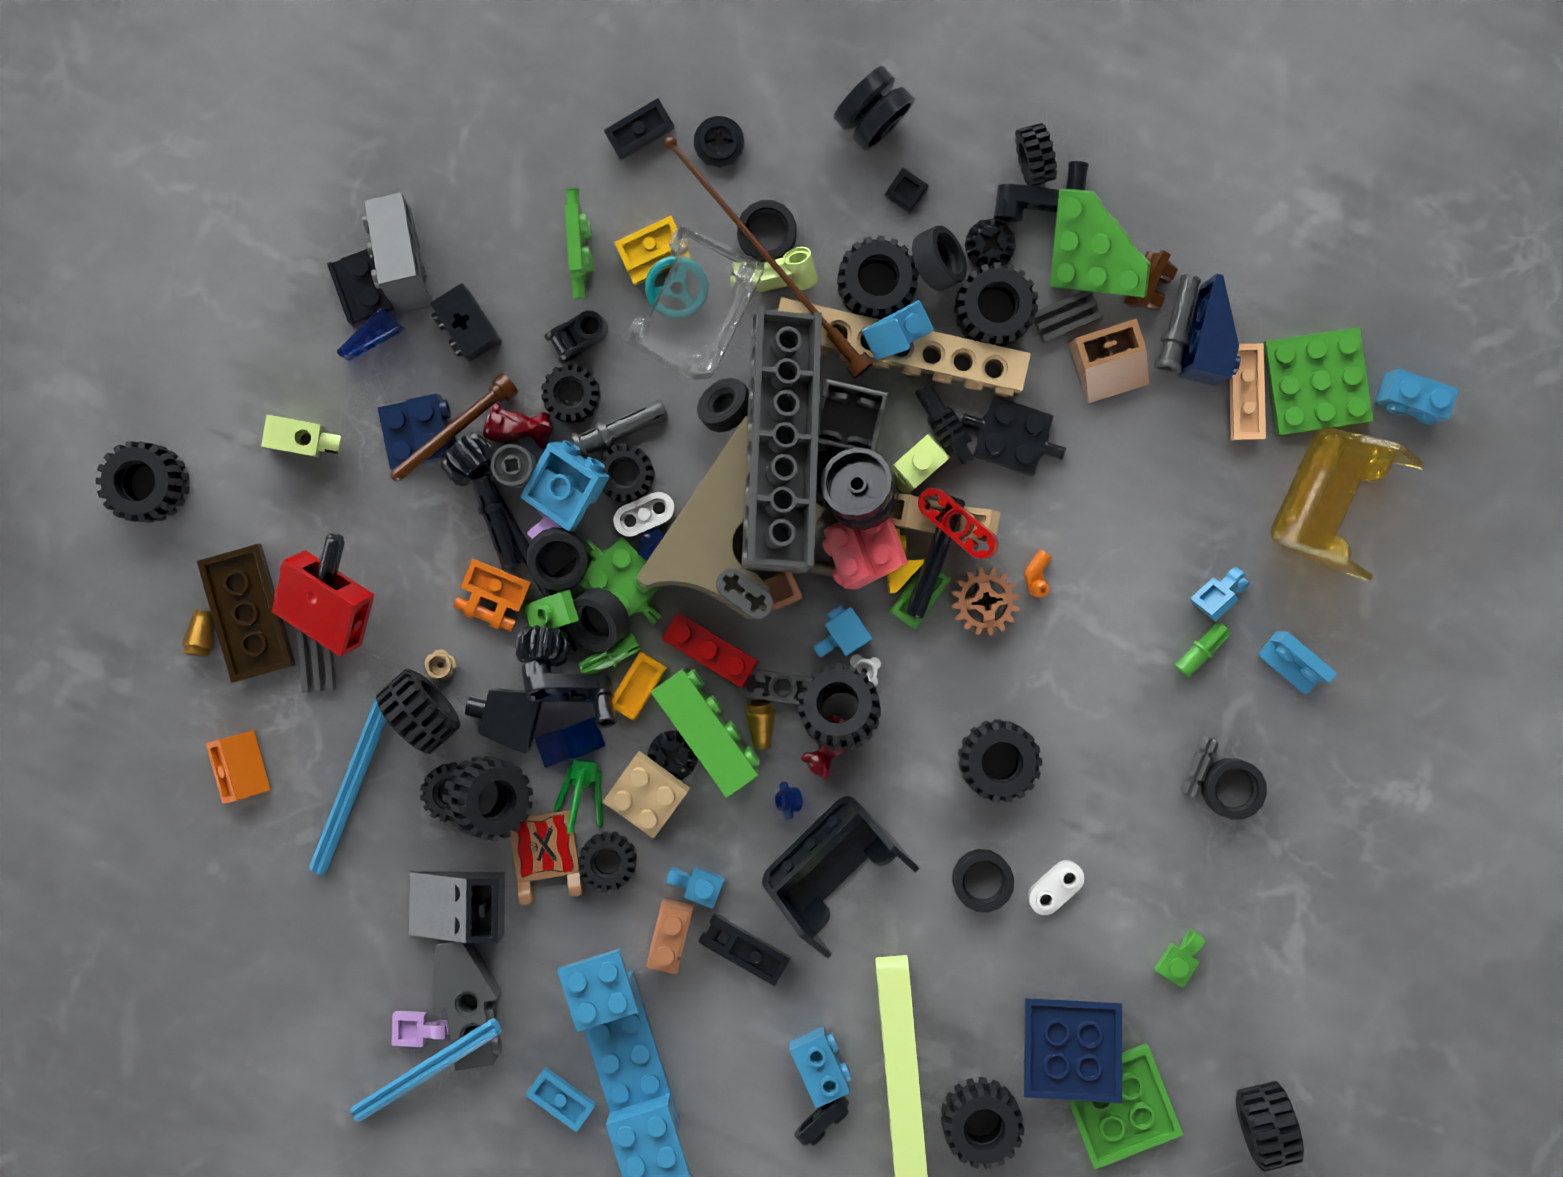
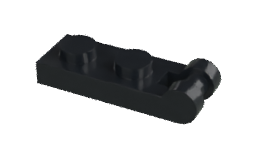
M714 913L709 921L711 925L708 931L702 933L698 942L769 984L776 986L791 956L731 923L722 915ZM721 931L730 935L725 944L717 939Z

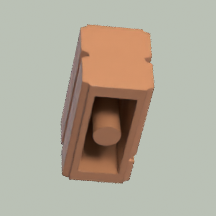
M663 898L646 967L677 974L694 905Z

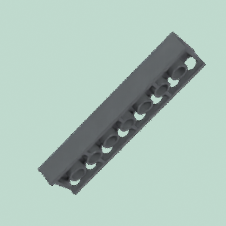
M758 306L752 314L742 569L807 573L814 566L822 313L815 312L812 315L765 310L764 306Z

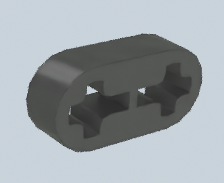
M729 568L719 574L716 580V587L722 597L753 619L763 618L770 613L773 607V600L771 595L761 586L737 569ZM733 575L739 578L737 585L744 590L742 595L734 589L726 592L723 589L726 585L723 578L725 576L727 578H731ZM747 593L754 598H758L760 595L765 598L763 605L766 609L764 611L760 609L756 612L751 611L752 603L744 596Z

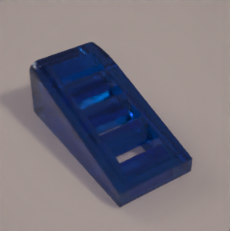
M379 308L337 350V353L342 358L350 361L396 336L405 328L387 310Z

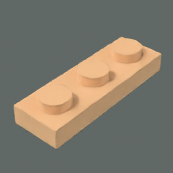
M1264 343L1239 344L1237 356L1241 357L1240 366L1236 375H1232V378L1229 379L1231 441L1266 439Z

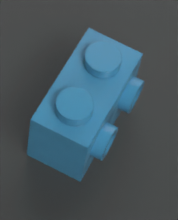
M1398 368L1384 373L1374 403L1386 407L1388 412L1398 415L1408 414L1416 417L1418 422L1435 425L1437 422L1449 420L1459 389Z
M824 1026L789 1041V1051L815 1108L851 1093L849 1082L853 1080L847 1063L840 1064L836 1055L840 1048L833 1033L827 1035Z

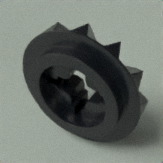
M713 116L704 120L696 129L694 148L697 156L706 165L718 168L733 165L738 157L742 155L744 135L734 120L725 116ZM717 130H720L724 141L730 142L723 145L721 154H718L715 145H710V141L716 140Z
M995 218L980 220L970 228L965 240L966 253L972 263L978 267L986 264L989 267L997 262H1001V266H1004L1010 261L1016 248L1015 233L1011 231L1007 223L998 221ZM998 234L996 245L999 249L991 248L983 254L982 252L986 245L983 237L990 239Z
M666 731L659 734L652 741L648 749V757L679 780L690 775L697 765V756L679 731ZM681 745L682 748L679 750L678 757L684 765L673 761L665 767L667 755L661 747L673 751Z

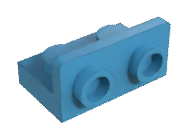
M1276 631L1258 652L1259 658L1303 694H1309L1319 681L1330 683L1338 674L1289 632Z

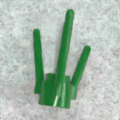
M573 759L572 766L568 765L565 780L554 806V811L558 812L572 781V785H575V791L568 820V834H572L574 830L582 787L591 788V782L594 783L597 826H603L602 771L597 770V762Z

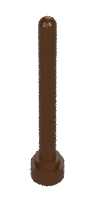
M501 373L491 381L492 385L489 387L487 394L391 472L392 480L399 482L494 405L495 402L509 401L518 393L514 383L505 374Z

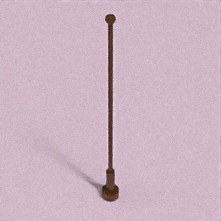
M672 136L667 137L664 141L665 147L675 152L812 315L818 312L677 146V140ZM822 316V326L828 332L826 336L850 363L846 370L854 379L858 378L872 366L874 361L866 352L859 355L836 327L832 328Z

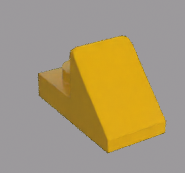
M896 529L906 554V536L900 535V529ZM925 559L907 560V565L887 574L888 593H896L923 565Z

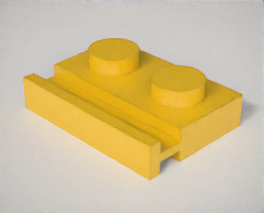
M671 215L614 242L634 286L645 282L650 269L665 257L678 255L691 259ZM678 265L669 266L662 270L659 274H662Z

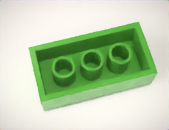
M685 666L657 686L651 693L727 798L758 776L760 759L751 746L745 748L740 742L742 734L732 720L726 722L720 713L724 709L713 694L708 697L702 689L705 682L694 668L689 671L687 666Z

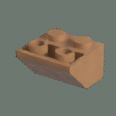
M1137 319L1075 338L1069 343L1088 404L1149 384L1147 349Z

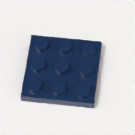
M1025 998L1024 1098L1122 1103V1003Z

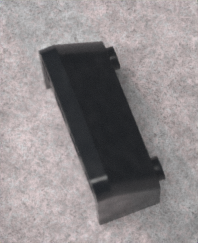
M844 796L838 799L767 868L762 878V885L799 937L828 959L832 953L818 936V933L827 925L830 918V909L824 900L867 858L878 866H884L898 857L915 873L920 868L899 843L859 802L851 796Z

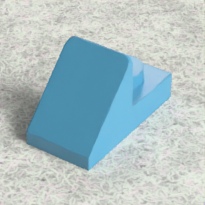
M917 300L861 331L874 358L877 360L910 349L909 344L934 331V328L921 301Z

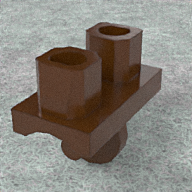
M1160 250L1159 253L1146 252L1145 257L1151 263L1147 296L1144 298L1127 296L1124 301L1125 305L1131 308L1143 307L1149 310H1159L1165 297L1164 294L1156 290V286L1159 281L1170 283L1178 271V268L1169 261L1171 254L1164 250Z

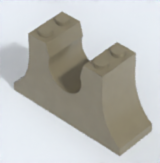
M745 416L637 575L636 583L646 590L666 585L695 589L714 597L749 620L751 617L722 597L716 587V580L719 574L726 569L732 568L741 571L768 593L770 592V588L756 573L742 569V566L735 558L732 547L734 533L743 526L748 422V418ZM817 503L815 534L825 521V519L820 517L825 509ZM733 575L731 578L725 576L723 578V581L726 583L723 589L726 592L732 589L741 595L744 592L737 585L739 580L737 576ZM748 593L744 596L752 603L751 611L756 612L758 609L764 611L766 609L763 605L765 600L763 596L760 595L758 598H754Z

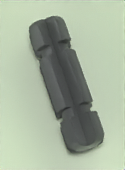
M1207 736L1201 737L1197 746L1200 749L1198 752L1195 751L1186 773L1188 779H1184L1180 788L1182 793L1191 797H1198L1202 788L1200 782H1204L1213 760L1211 755L1216 753L1219 742Z

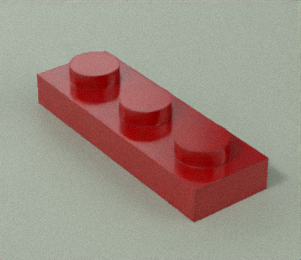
M679 612L676 613L662 637L663 641L740 688H744L759 663L757 659Z

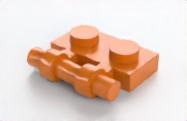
M472 558L460 588L472 593L469 600L458 596L453 608L464 612L463 615L470 619L476 617L490 623L492 628L497 630L503 628L512 632L517 621L507 617L506 613L508 608L521 612L532 582ZM482 597L498 603L496 610L492 611L480 606Z

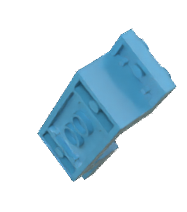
M619 948L559 967L557 972L576 1032L582 1030L585 1032L610 1111L606 1127L622 1177H692L678 1134L680 1116L634 970L627 972L621 949Z

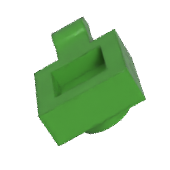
M1190 928L1179 947L1170 942L1154 967L1155 971L1184 988L1200 963L1193 955L1200 951L1206 940L1202 938V935Z

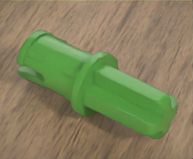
M1217 622L1198 642L1196 640L1192 642L1194 646L1174 666L1189 679L1207 659H1213L1212 654L1231 636L1230 630L1222 623Z
M630 633L608 650L597 652L579 662L578 665L582 674H596L611 665L617 667L616 663L641 651V648L634 635Z

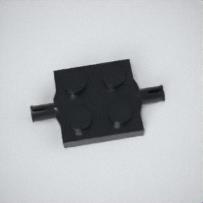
M994 395L988 411L982 419L966 413L962 416V425L977 431V444L973 456L1033 477L1039 460L1044 454L1062 460L1066 451V447L1048 442L1049 429L1054 415Z

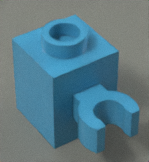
M840 605L826 615L829 621L824 623L831 635L814 645L813 648L820 658L837 646L847 656L873 638L853 608L850 606L844 609Z

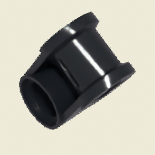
M586 310L569 321L554 327L544 337L547 341H551L559 354L558 360L560 364H565L602 341L608 333V325L605 319L597 312ZM591 319H597L599 322L598 330L594 334H586L584 330L586 322Z

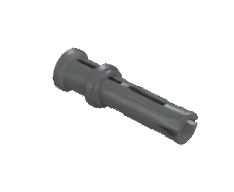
M1184 274L1180 277L1181 281L1168 331L1161 335L1160 341L1163 345L1159 359L1154 362L1156 369L1169 373H1181L1183 370L1181 359L1184 349L1190 343L1189 337L1186 334L1199 284L1201 283V279L1197 276H1193L1190 288H1187L1190 275Z
M658 399L606 424L600 421L596 423V427L581 434L573 433L572 437L575 444L580 448L581 456L587 459L589 454L604 447L609 449L614 445V441L650 426L657 421L668 418V415L661 400Z

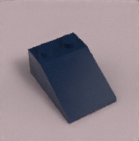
M1218 273L1200 285L1188 333L1190 343L1184 349L1181 361L1183 370L1181 373H1178L1180 378L1213 386L1232 378V375H1236L1241 362V357L1237 356L1239 342L1224 276Z

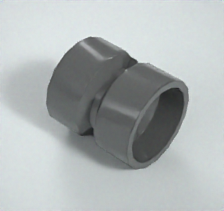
M508 444L500 447L494 453L491 459V470L493 476L500 483L512 488H524L538 461L532 452L518 445Z

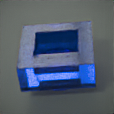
M656 527L653 532L647 530L637 545L642 548L638 555L648 561L665 536V533Z

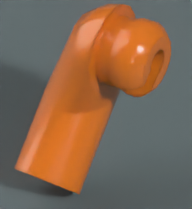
M1041 549L1038 550L1023 574L1028 592L1032 596L1043 598L1049 593L1050 587L1049 584H1046L1043 571L1052 559L1049 554Z

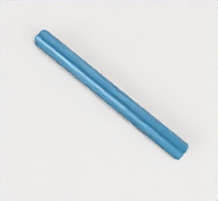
M376 698L311 860L309 870L316 874L323 875L328 871L387 721L378 707Z
M490 1019L352 1106L350 1112L354 1116V1120L358 1122L364 1120L500 1035L502 1027L499 1025L498 1020Z

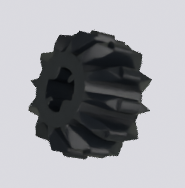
M473 433L468 437L463 436L461 440L454 442V445L446 450V454L440 460V467L450 481L452 480L455 485L463 487L469 483L471 484V479L481 476L490 470L491 459L495 451L487 439Z
M535 625L534 627H524L518 631V637L515 641L517 659L524 663L542 659L549 663L550 666L558 667L567 662V655H569L570 650L568 634L560 631L558 628H550L548 626Z

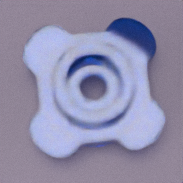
M781 782L779 785L780 791L775 795V806L784 813L785 819L789 820L793 818L794 812L801 810L803 798L797 787H789L787 782Z

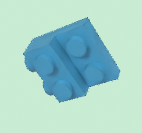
M563 440L562 443H548L520 498L571 532L576 530L589 504L596 503L610 476L603 471L605 468L603 463L591 457H588L586 460L578 454L580 448L577 445Z

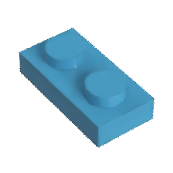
M547 1066L544 1067L525 1094L575 1132L579 1130L596 1106L595 1101Z

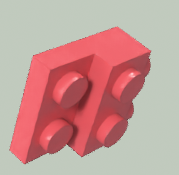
M891 515L879 526L866 530L850 529L839 522L823 530L826 537L822 541L823 548L829 556L833 557L836 566L832 571L833 577L845 589L857 590L908 564Z

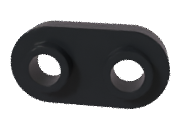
M842 1096L817 1108L798 1127L794 1134L796 1139L803 1146L808 1144L816 1145L826 1133L824 1130L833 1122L835 1124L840 1123L849 1112L847 1109L849 1101L845 1096Z

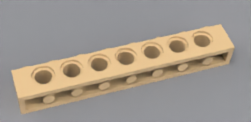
M781 297L778 311L812 314L802 302ZM812 304L818 312L822 313L823 318L832 328H841L846 332V340L859 355L864 352L869 355L874 361L871 367L882 370H889L890 366L902 368V374L920 377L921 373L933 375V381L951 384V380L964 382L963 387L971 390L982 391V387L995 389L994 394L1013 398V394H1019L1023 391L1031 353L932 331L909 344L911 348L908 349L906 356L897 357L893 354L876 360L871 350H866L861 346L860 339L864 336L861 330L880 321V319ZM822 326L821 356H827L828 352L840 354L839 359L848 362L826 336L828 332ZM934 349L939 355V362L936 364L925 362L922 355L923 351ZM956 356H965L970 362L969 370H958L954 365V358ZM987 363H996L1000 367L1001 373L998 378H991L986 374L985 365Z

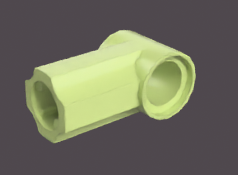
M807 247L793 248L786 252L783 258L775 259L777 264L800 290L811 288L818 282L812 254ZM767 261L751 265L753 283L758 293L788 286Z

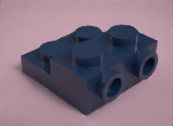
M435 393L406 399V402L378 407L390 470H394L448 425L447 418H451L448 401L446 399L443 400L441 395ZM453 437L422 464L440 461L442 456L446 454V450L451 448L454 442H457L456 437Z

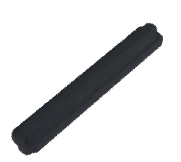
M950 496L964 508V500ZM943 508L942 513L945 515L949 510ZM961 514L953 516L950 521V527L954 532ZM938 526L936 527L906 609L908 615L922 619L925 615L952 538Z

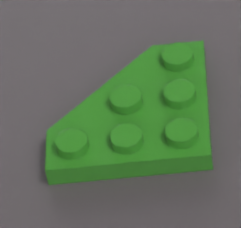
M1060 189L1050 287L1143 298L1147 296L1151 263L1130 240L1131 237L1116 218H1113L1106 210L1098 195L1094 191Z

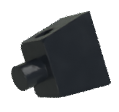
M493 688L489 690L486 701L469 697L465 708V715L481 719L478 732L480 735L526 754L532 747L542 702L528 700L525 690Z

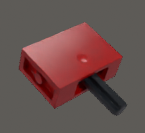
M330 533L326 536L321 560L306 550L283 560L280 566L278 586L274 592L275 599L272 613L341 657L362 645L375 594L338 571L345 544L344 537L340 534Z

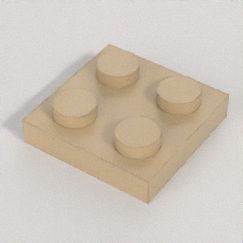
M638 751L602 802L654 839L688 793L690 787L645 754Z

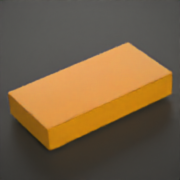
M640 651L614 693V698L612 699L613 709L635 721L651 696V691L655 689L668 667Z

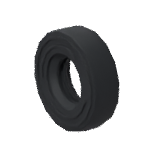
M725 378L713 383L704 391L698 401L697 413L699 419L709 430L718 433L726 432L739 426L745 416H748L749 389L743 382L735 378ZM734 397V401L728 409L721 413H716L718 405L723 400Z

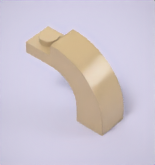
M898 493L896 507L891 514L894 526L934 535L937 526L919 510V497ZM928 499L931 504L928 508L929 510L933 508L941 512L943 511V507L938 504V501ZM964 506L969 513L997 535L1001 512ZM963 515L959 519L955 533L962 532L966 527V519ZM971 533L963 540H967L969 537L978 543H986L989 538H979L974 533Z

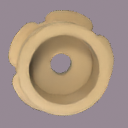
M435 650L432 655L429 654L425 659L424 665L427 675L434 680L449 679L453 675V669L456 667L455 658L452 655H448L446 650ZM439 662L443 663L442 668L438 667Z

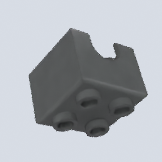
M825 379L819 404L818 448L835 452L851 448H865L875 452L889 393Z

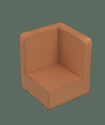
M782 572L763 581L770 588L769 594L773 600V611L803 598L792 572Z

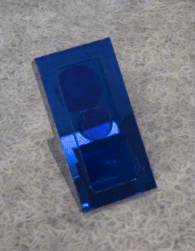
M595 716L534 738L545 768L569 759H576L606 746L601 730L596 725Z

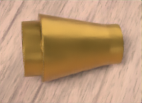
M193 610V616L181 643L184 646L183 654L209 657L210 650H214L213 622L210 611Z
M770 701L750 702L747 704V710L744 712L754 749H768L771 747L776 710L772 708V702Z

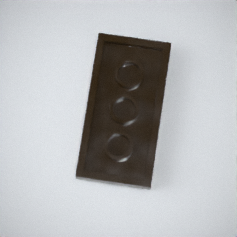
M254 544L196 561L231 683L295 666L283 619L272 613L275 590L262 544Z

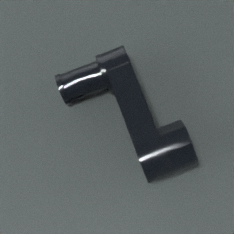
M1070 161L1068 163L1069 170L1066 189L1085 190L1089 164L1083 161ZM1000 184L997 188L994 218L1002 222H1021L1024 209L1057 213L1059 190L1018 184Z
M542 659L533 660L522 666L523 682L528 700L534 702H590L594 707L597 727L608 728L617 722L612 704L614 693L610 677L597 674L552 673L550 664Z

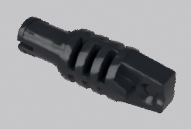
M931 383L917 390L915 395L929 416L927 423L946 453L950 455L955 452L963 465L974 460L973 454L966 445L972 439L952 407L944 405Z

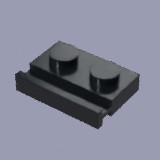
M367 249L340 258V260L333 263H327L349 324L352 325L360 320H367L394 310L382 289H376L371 270L376 269L375 262L370 259Z

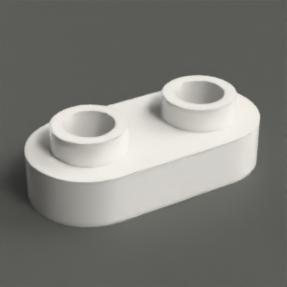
M663 492L651 493L620 507L614 515V526L624 536H637L668 522L674 515L675 504L672 498ZM658 502L665 505V511L662 514L654 512V505ZM629 515H633L636 518V524L633 527H628L625 524V518Z
M1063 860L1058 862L1029 889V905L1036 913L1041 915L1054 913L1083 886L1084 873L1082 869L1073 861ZM1067 873L1074 875L1071 883H1064L1063 878ZM1042 895H1050V902L1048 904L1040 903Z

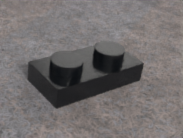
M659 98L607 127L604 129V133L621 161L674 130L675 126Z

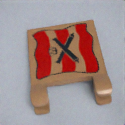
M570 810L529 816L527 821L521 820L519 823L522 827L517 832L510 831L520 905H528L534 902L535 897L531 883L533 880L567 875L569 895L577 897L584 893L582 876L578 871L580 865L578 864L575 832L573 830L572 834L567 833Z

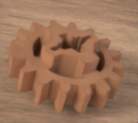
M979 567L977 569V576L967 571L966 577L968 580L966 582L962 580L956 581L961 589L960 591L951 592V595L957 597L958 600L950 606L960 611L954 617L955 620H966L963 625L965 630H968L973 625L975 626L974 634L980 635L982 629L985 628L987 635L991 636L994 632L993 627H997L998 630L1003 632L1005 631L1004 621L1010 623L1015 621L1010 613L1011 611L1016 612L1020 610L1019 607L1013 605V601L1019 599L1020 595L1012 594L1011 592L1016 586L1015 582L1008 584L1005 582L1008 574L1002 573L997 577L996 568H991L988 574H985L983 567ZM989 580L998 584L1004 593H997L991 589ZM976 583V591L970 598H965L967 590ZM984 592L987 597L999 598L998 601L988 604L987 610H985L984 606L971 604L982 599ZM1000 605H1005L1003 613L995 620L996 610ZM974 609L978 612L982 623L974 620L967 610Z

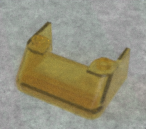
M1334 428L1321 429L1313 436L1271 527V537L1280 546L1327 568L1371 581L1373 575L1350 560L1351 547L1349 543L1340 537H1336L1340 525L1361 480L1372 483L1381 481L1388 475L1393 463L1419 469L1423 468L1424 463L1399 443Z

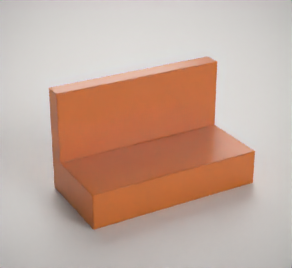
M254 730L206 743L222 804L238 801L271 790Z

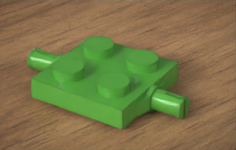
M579 188L565 189L567 198L565 217L568 263L573 290L572 298L585 299V281H590L589 272H594L593 253L590 252L589 246H587V240H592L591 221H588L587 213H582L579 202Z
M623 536L612 547L602 552L588 538L585 542L593 551L586 545L585 548L587 555L592 561L579 584L586 591L591 588H602L610 591L626 607L629 617L641 612L654 625L657 621L649 612L657 620L662 615L657 612L650 602L654 594L663 586L646 590L636 583V577L646 564V561Z

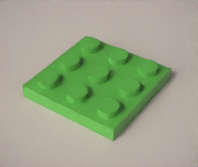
M1360 327L1263 342L1276 436L1374 421Z
M1146 1043L1122 1052V1103L1067 1100L1095 1170L1183 1136L1154 1058Z

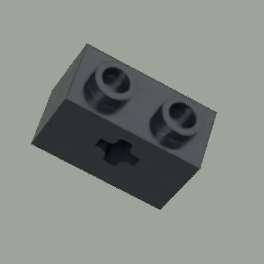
M460 283L430 303L435 311L431 314L433 320L441 331L447 329L452 337L448 343L458 357L463 355L466 359L472 361L502 341L470 290L463 283ZM463 317L467 320L468 328L466 330L460 328L461 323L459 320Z

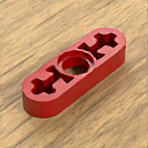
M928 488L920 494L918 508L921 513L975 558L988 559L996 554L999 547L997 536L946 492L936 488ZM939 496L938 504L949 511L944 515L937 509L932 508L929 510L928 508L931 505L928 501L929 497L937 498ZM957 514L963 515L966 519V527L959 533H955L950 527L952 517ZM971 533L983 539L988 537L989 539L986 544L989 546V549L987 551H977L976 549L979 544L974 539L968 537L966 542L963 539Z

